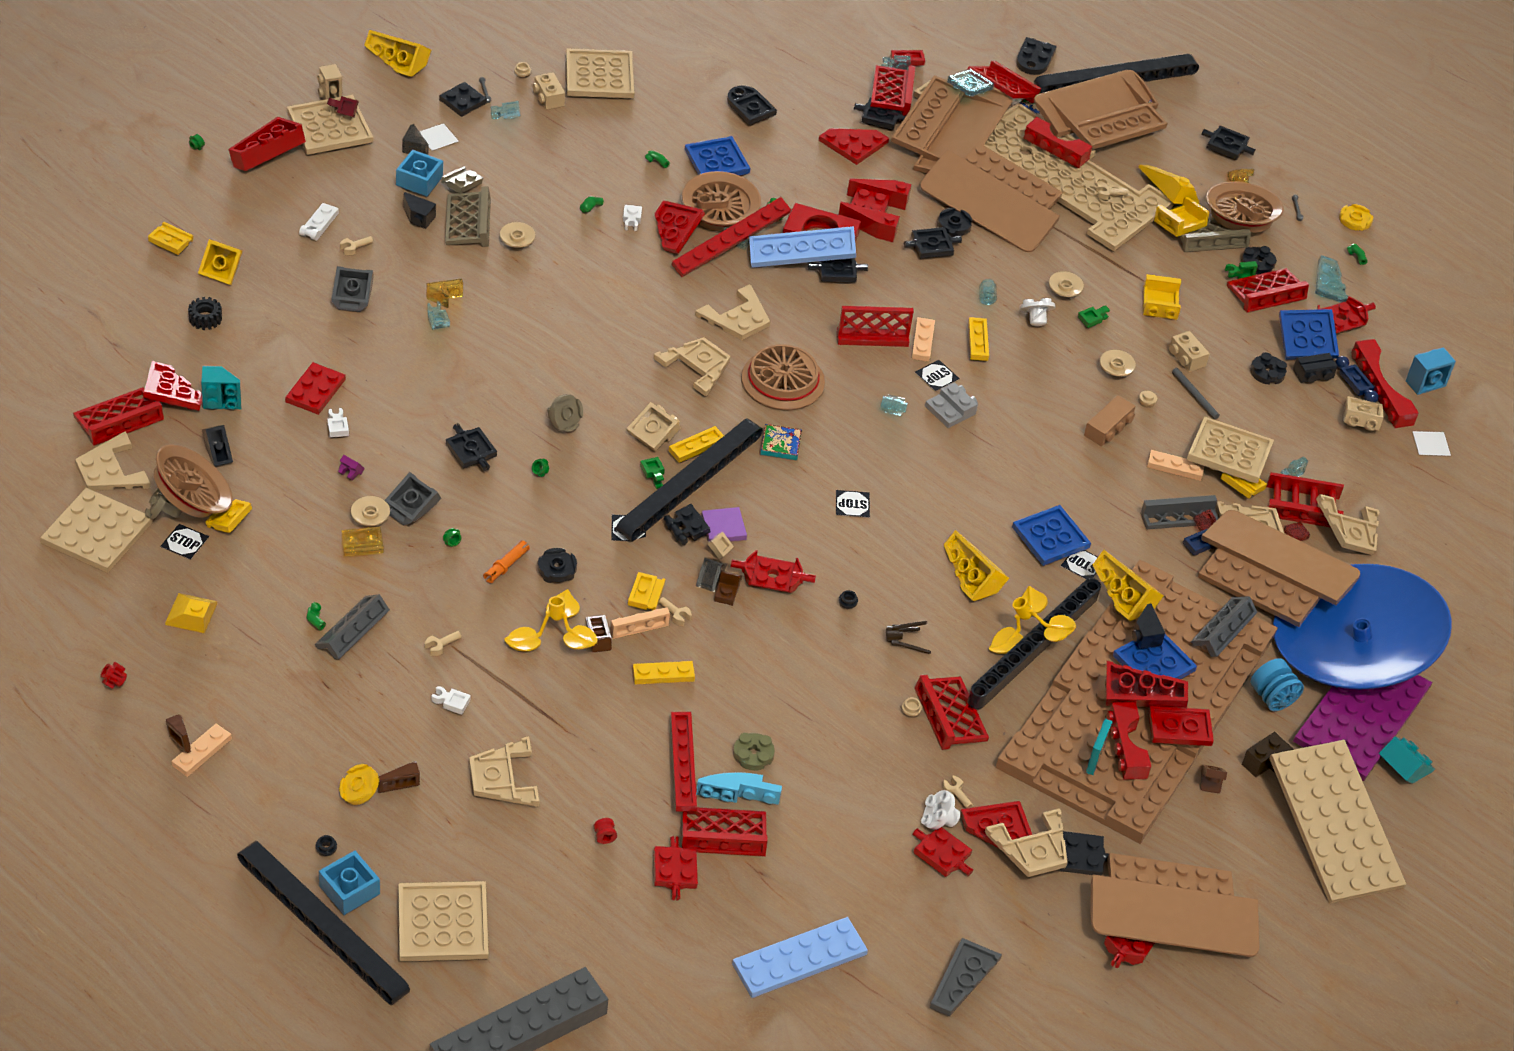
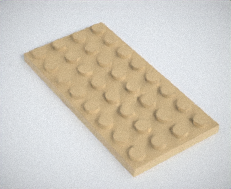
M1345 740L1271 754L1269 759L1329 904L1404 888L1406 882Z

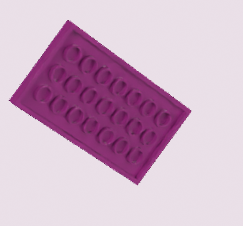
M1416 675L1406 681L1381 688L1348 689L1332 686L1296 734L1293 742L1305 748L1345 740L1362 781H1365L1382 757L1379 752L1397 736L1433 682L1420 675Z

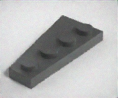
M962 938L932 999L930 1008L951 1016L1000 961L1002 954Z

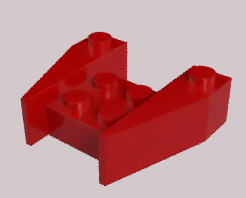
M850 178L847 196L854 198L851 204L840 202L838 215L860 220L861 231L877 239L894 242L900 216L886 212L888 206L902 210L906 209L912 184L897 180Z

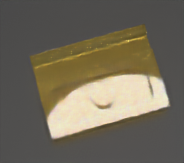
M381 527L341 530L344 557L384 553Z

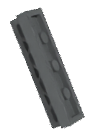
M1215 495L1144 500L1141 516L1147 530L1213 525L1218 520L1215 512L1217 498ZM1210 513L1212 518H1205L1201 515ZM1185 515H1190V516L1194 517V519H1193V520H1188V519L1185 518L1184 516H1185ZM1172 516L1177 520L1170 521L1166 517ZM1149 518H1155L1159 521L1150 523Z
M380 594L365 596L318 640L315 646L317 649L327 648L334 659H340L390 609Z
M1232 597L1191 641L1193 646L1206 645L1210 656L1217 657L1258 613L1251 597Z

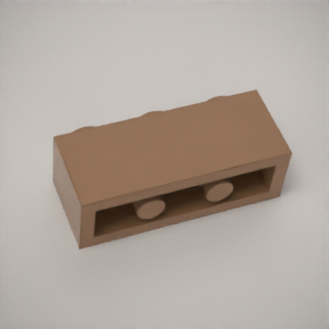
M1117 395L1087 422L1084 436L1102 447L1106 442H1110L1117 432L1120 433L1127 423L1133 421L1136 406Z

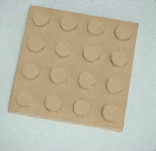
M566 48L567 96L634 98L632 51Z
M353 95L343 96L355 100ZM341 97L331 98V99H335V100L340 101V98H341ZM328 99L287 107V113L291 121L302 124L306 139L302 146L307 155L373 142L372 133L359 107H357L354 118L337 113L338 108L327 105Z
M1204 416L1187 460L1258 484L1274 440Z
M85 488L40 537V540L44 545L109 573L153 523V520L146 517L143 512Z
M486 881L399 883L400 961L488 959Z

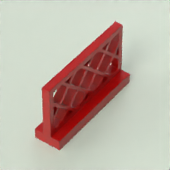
M991 61L990 66H968L967 69L970 73L1012 98H1024L1030 103H1034L1035 96L1041 91L1040 87L997 61Z
M876 65L871 106L903 111L902 115H907L912 102L915 66H909L908 70Z
M1287 268L1227 281V287L1244 303L1243 309L1247 313L1307 299L1309 284L1306 281L1300 282Z
M842 306L839 327H837L836 332L838 345L909 347V335L914 309L905 307ZM845 312H853L854 315L848 318ZM865 313L873 314L868 318L863 316ZM884 313L890 314V316L885 319L881 315ZM901 314H909L904 319L899 317ZM857 318L863 320L857 325L853 322ZM874 319H879L880 322L876 325L871 323ZM896 319L898 322L893 326L890 323H888L891 320ZM850 324L852 328H846L844 326ZM867 324V325H868L869 327H871V328H861V327H863V326H865V325ZM886 325L888 329H880V327ZM902 325L906 328V329H897V328H899V327L902 326Z
M143 387L73 413L76 421L90 436V441L94 446L108 441L123 432L130 433L164 420L162 404L159 401L155 402L148 398H135L144 394L145 389ZM121 402L126 403L125 405H117ZM131 403L139 404L137 407L130 406ZM102 409H108L107 412H103V411H100V410H102ZM113 410L121 411L120 413H112ZM86 415L90 416V418H81ZM96 416H97V417H103V419H102V420H98V419H95V417H96Z
M920 675L915 691L942 750L950 749L953 744L988 741L989 736L977 710L968 705L969 693L961 676L929 679L928 675ZM949 684H957L959 691L950 687ZM933 685H937L943 690L939 692L933 688ZM945 690L955 695L954 699L944 695ZM960 698L964 700L967 705H962L961 703L957 702L956 699ZM939 699L949 703V707L947 708L942 705ZM954 706L961 710L962 713L958 714L950 708ZM967 713L968 715L972 716L974 719L973 722L963 717V714ZM948 714L957 719L956 722L953 723L948 720L946 715ZM960 721L968 725V730L957 725L958 722ZM971 728L980 732V735L971 733ZM953 730L958 731L959 733L963 734L964 736H963V737H955V734H954Z
M697 807V811H682L681 848L697 849L698 853L766 857L768 842L766 811ZM687 814L697 815L698 818L692 820ZM717 816L719 819L714 822L709 817ZM737 817L740 820L734 823L729 818ZM759 818L761 821L755 824L751 819ZM704 821L708 826L702 828L699 823ZM725 822L730 827L724 830L719 825ZM745 823L751 828L745 831L740 826ZM693 827V828L696 829L697 831H688V830ZM712 829H715V830L718 831V832H709V831H711ZM733 830H736L739 834L730 833V832H732ZM756 831L760 835H752V833Z

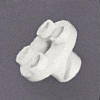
M1043 298L1039 302H1034L1033 299H1026L1020 305V311L1029 312L1030 324L1036 327L1044 326L1047 323L1046 311L1055 309V303L1051 302V298Z
M942 790L935 795L931 794L927 797L925 801L926 808L921 819L922 824L931 830H936L943 825L953 827L958 823L960 811L954 807L955 798L952 793Z

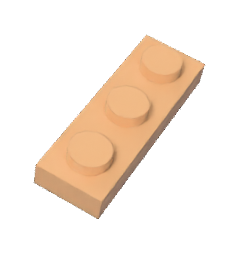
M917 317L912 359L929 362L935 320Z
M1154 450L1150 452L1147 465L1148 468L1201 481L1204 471V465L1195 464L1186 458Z
M666 607L611 620V637L615 639L669 626L670 612Z
M218 724L213 725L190 745V753L183 751L172 760V767L188 777L232 739L231 733Z

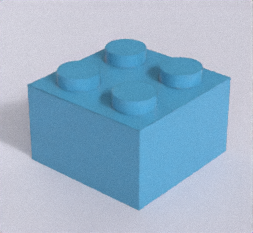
M412 150L396 169V185L428 196L442 179L443 160Z
M1444 347L1417 354L1413 358L1406 382L1417 395L1446 387L1456 361Z
M356 850L319 870L320 888L343 915L380 894L379 877Z

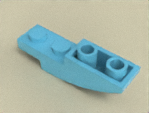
M721 773L698 779L696 795L737 803L738 797H743L749 800L753 799L779 805L782 786L762 782L763 775Z

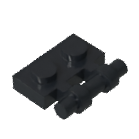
M692 504L676 511L675 519L671 518L670 515H666L663 518L668 530H672L674 538L680 541L682 545L688 543L687 538L690 536L695 541L711 532L708 524Z

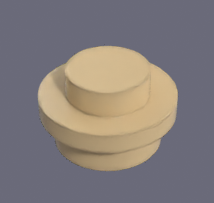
M519 62L514 68V72L520 77H526L530 75L531 68L528 63Z
M1143 391L1139 395V400L1144 407H1152L1157 402V396L1152 391Z
M910 697L903 702L902 711L911 717L918 716L922 711V705L917 698Z

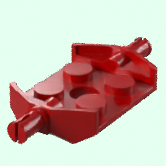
M1348 296L1346 302L1321 309H1332L1335 331L1340 333L1366 325L1369 319L1368 311L1375 310L1376 305L1374 302L1365 305Z
M755 550L746 561L733 559L731 561V568L742 569L748 585L791 593L800 584H803V581L815 583L816 575L803 572L798 558H796L794 563L757 556L758 550ZM769 574H774V575H776L777 577L772 578V577H770V576H768V575H769Z
M1107 935L1104 944L1107 951L1114 955L1111 965L1119 968L1121 962L1124 961L1132 965L1143 963L1155 942L1142 940L1132 942L1128 938Z

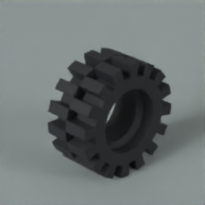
M202 297V300L196 298V302L193 300L189 304V322L193 327L196 326V329L202 327V330H205V328L211 330L212 326L216 328L217 324L220 325L222 321V306L220 302H217L216 299L212 301L211 297H208V299Z

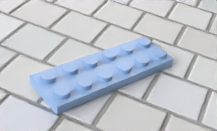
M854 226L749 236L752 268L856 258Z
M846 917L735 958L732 961V965L750 997L754 998L865 956L868 949L849 918Z

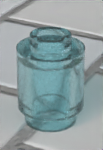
M991 279L983 280L979 286V300L982 304L991 305L997 300V286Z
M889 394L888 396L883 395L880 410H884L885 413L901 416L902 413H906L908 402H905V398Z

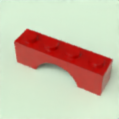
M1036 117L1026 126L1023 139L1067 163L1080 168L1090 159L1093 146L1080 139L1067 141L1057 138L1050 131L1051 124L1041 118Z
M1112 702L1110 711H1107V719L1113 721L1110 733L1111 738L1115 741V755H1118L1119 758L1118 769L1122 771L1124 780L1148 779L1151 770L1148 750L1136 746L1128 737L1129 733L1136 731L1140 719L1136 702Z

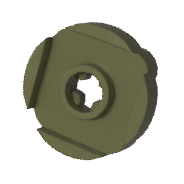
M742 733L739 739L736 740L733 750L734 759L738 760L743 768L753 771L764 769V766L770 765L775 753L771 737L758 733ZM751 750H757L756 754H752Z

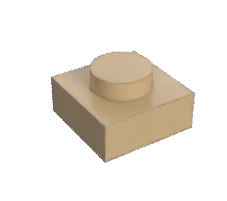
M723 531L718 533L708 543L718 559L724 557L734 547Z

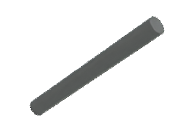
M1174 368L1172 373L1213 419L1219 418L1220 414L1178 368Z

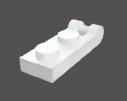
M322 203L308 222L301 226L299 235L309 236L312 240L317 241L339 214L338 208Z

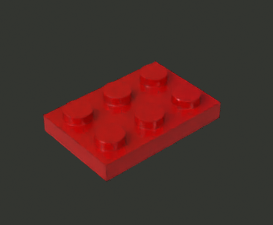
M312 362L286 395L285 402L319 415L346 380V374Z
M1150 706L1149 720L1152 743L1213 745L1210 709Z

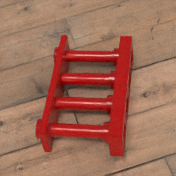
M1270 472L1266 487L1273 488L1274 490L1273 499H1269L1267 507L1276 508L1279 519L1331 528L1323 511L1318 507L1316 498L1322 494L1333 497L1336 503V499H1340L1344 484ZM1281 490L1292 492V502L1281 501ZM1299 493L1310 495V505L1299 504ZM1337 510L1338 514L1344 515V511Z

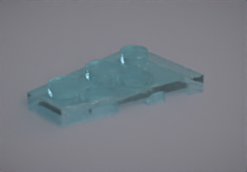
M1323 255L1320 256L1315 294L1342 303L1347 301L1348 295L1345 293L1346 286L1341 281L1342 274L1337 260Z

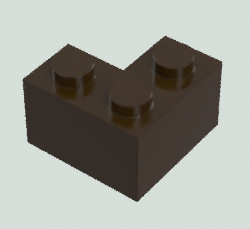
M1274 731L1247 749L1241 765L1255 777H1258L1268 769L1275 773L1269 759L1271 754L1295 749Z

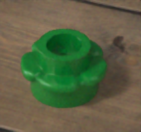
M199 134L189 137L191 148L202 150V147L205 145L203 138Z
M544 458L535 460L532 464L533 473L539 477H544L549 472L548 461Z
M454 528L448 529L443 535L445 544L452 547L457 546L462 539L460 531Z

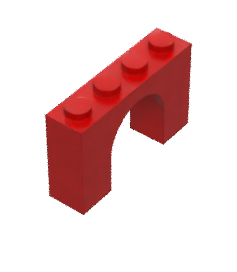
M795 203L783 228V233L801 232L813 228L832 229L854 226L856 242L861 221Z

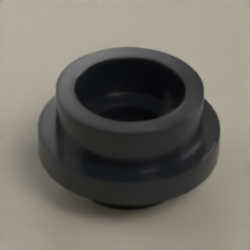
M846 590L840 594L838 601L842 607L850 609L857 606L858 597L855 592Z
M330 835L321 836L315 845L316 851L323 856L332 855L337 850V842Z

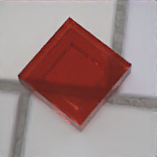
M1211 509L1193 517L1199 531L1210 528L1217 521Z
M1301 521L1284 527V532L1299 541L1307 540L1310 537L1309 532Z

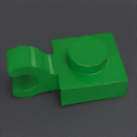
M1256 261L1241 262L1239 266L1226 264L1225 271H1229L1227 275L1229 278L1237 277V279L1254 276L1258 265Z
M1106 305L1097 310L1094 307H1090L1078 312V318L1087 328L1102 323V320L1108 319L1109 316L1106 313L1110 312V309Z
M659 457L641 460L640 467L646 478L652 477L655 488L659 489L663 486L662 481H664L663 475L665 473Z

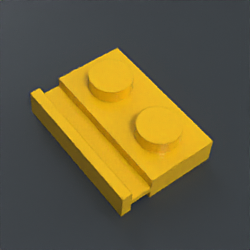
M163 222L161 227L158 226L148 236V241L179 255L189 245V242L193 241V235Z
M1224 472L1221 476L1223 481L1248 499L1251 495L1254 496L1265 490L1267 483L1260 478L1257 484L1236 476H1230Z
M235 499L227 511L213 513L205 521L207 528L214 527L215 530L230 533L252 510L251 503Z
M638 572L628 599V605L645 610L647 608L652 609V611L655 610L666 579L663 578L661 580L657 579V576Z

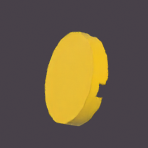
M1352 204L1351 206L1346 205L1341 209L1339 219L1347 228L1363 231L1372 225L1373 215L1371 216L1369 209L1366 207Z
M359 764L350 768L346 772L348 774L345 778L343 777L340 781V796L349 804L360 805L368 801L375 794L379 784V777L372 767L366 764Z

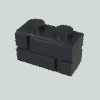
M1330 353L1298 357L1293 367V371L1298 376L1300 383L1330 380L1334 378L1337 370V365Z

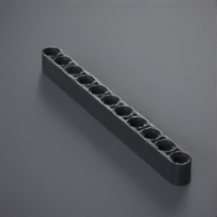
M1182 54L1041 75L1034 80V84L1041 88L1040 93H1045L1124 70L1136 72L1144 82L1193 75L1199 70V65L1192 54Z
M748 418L744 419L618 522L616 531L631 542L635 541L760 438L763 428Z
M1094 578L1086 579L1048 614L1043 621L1049 624L1051 618L1057 615H1065L1076 621L1097 601L1101 583ZM1039 623L972 685L967 700L971 708H983L1052 643L1044 636L1046 627Z
M254 841L237 853L240 863L389 1005L395 1004L410 992L408 983L258 841Z

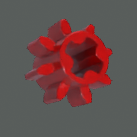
M114 662L113 665H105L100 675L103 678L102 683L112 689L115 685L120 687L127 678V674L124 672L126 668L117 662Z

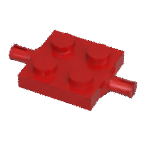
M942 827L928 835L919 830V828L914 830L912 835L922 841L915 847L913 852L915 855L945 877L956 870H961L967 876L972 874L974 869L964 863L971 856V848Z
M674 836L670 837V847H654V886L672 889V900L676 898V901L681 899V889L697 888V849L679 847V837L677 836L675 840Z

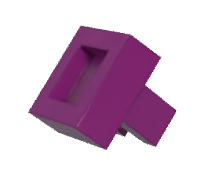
M343 454L340 459L341 465L338 472L344 475L346 471L350 470L347 477L353 481L358 474L361 475L365 468L360 463Z

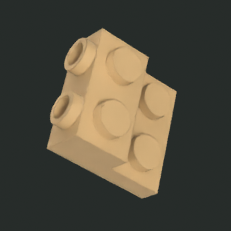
M1347 396L1344 423L1353 427L1362 426L1370 431H1380L1383 421V404Z
M650 402L628 426L627 432L656 452L665 440L669 442L681 427L679 425L680 421L673 414L668 415L662 406H656Z

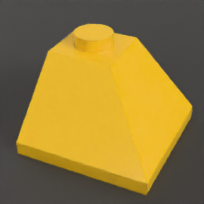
M209 239L198 274L232 285L242 250Z
M178 593L165 625L205 633L217 606V601Z

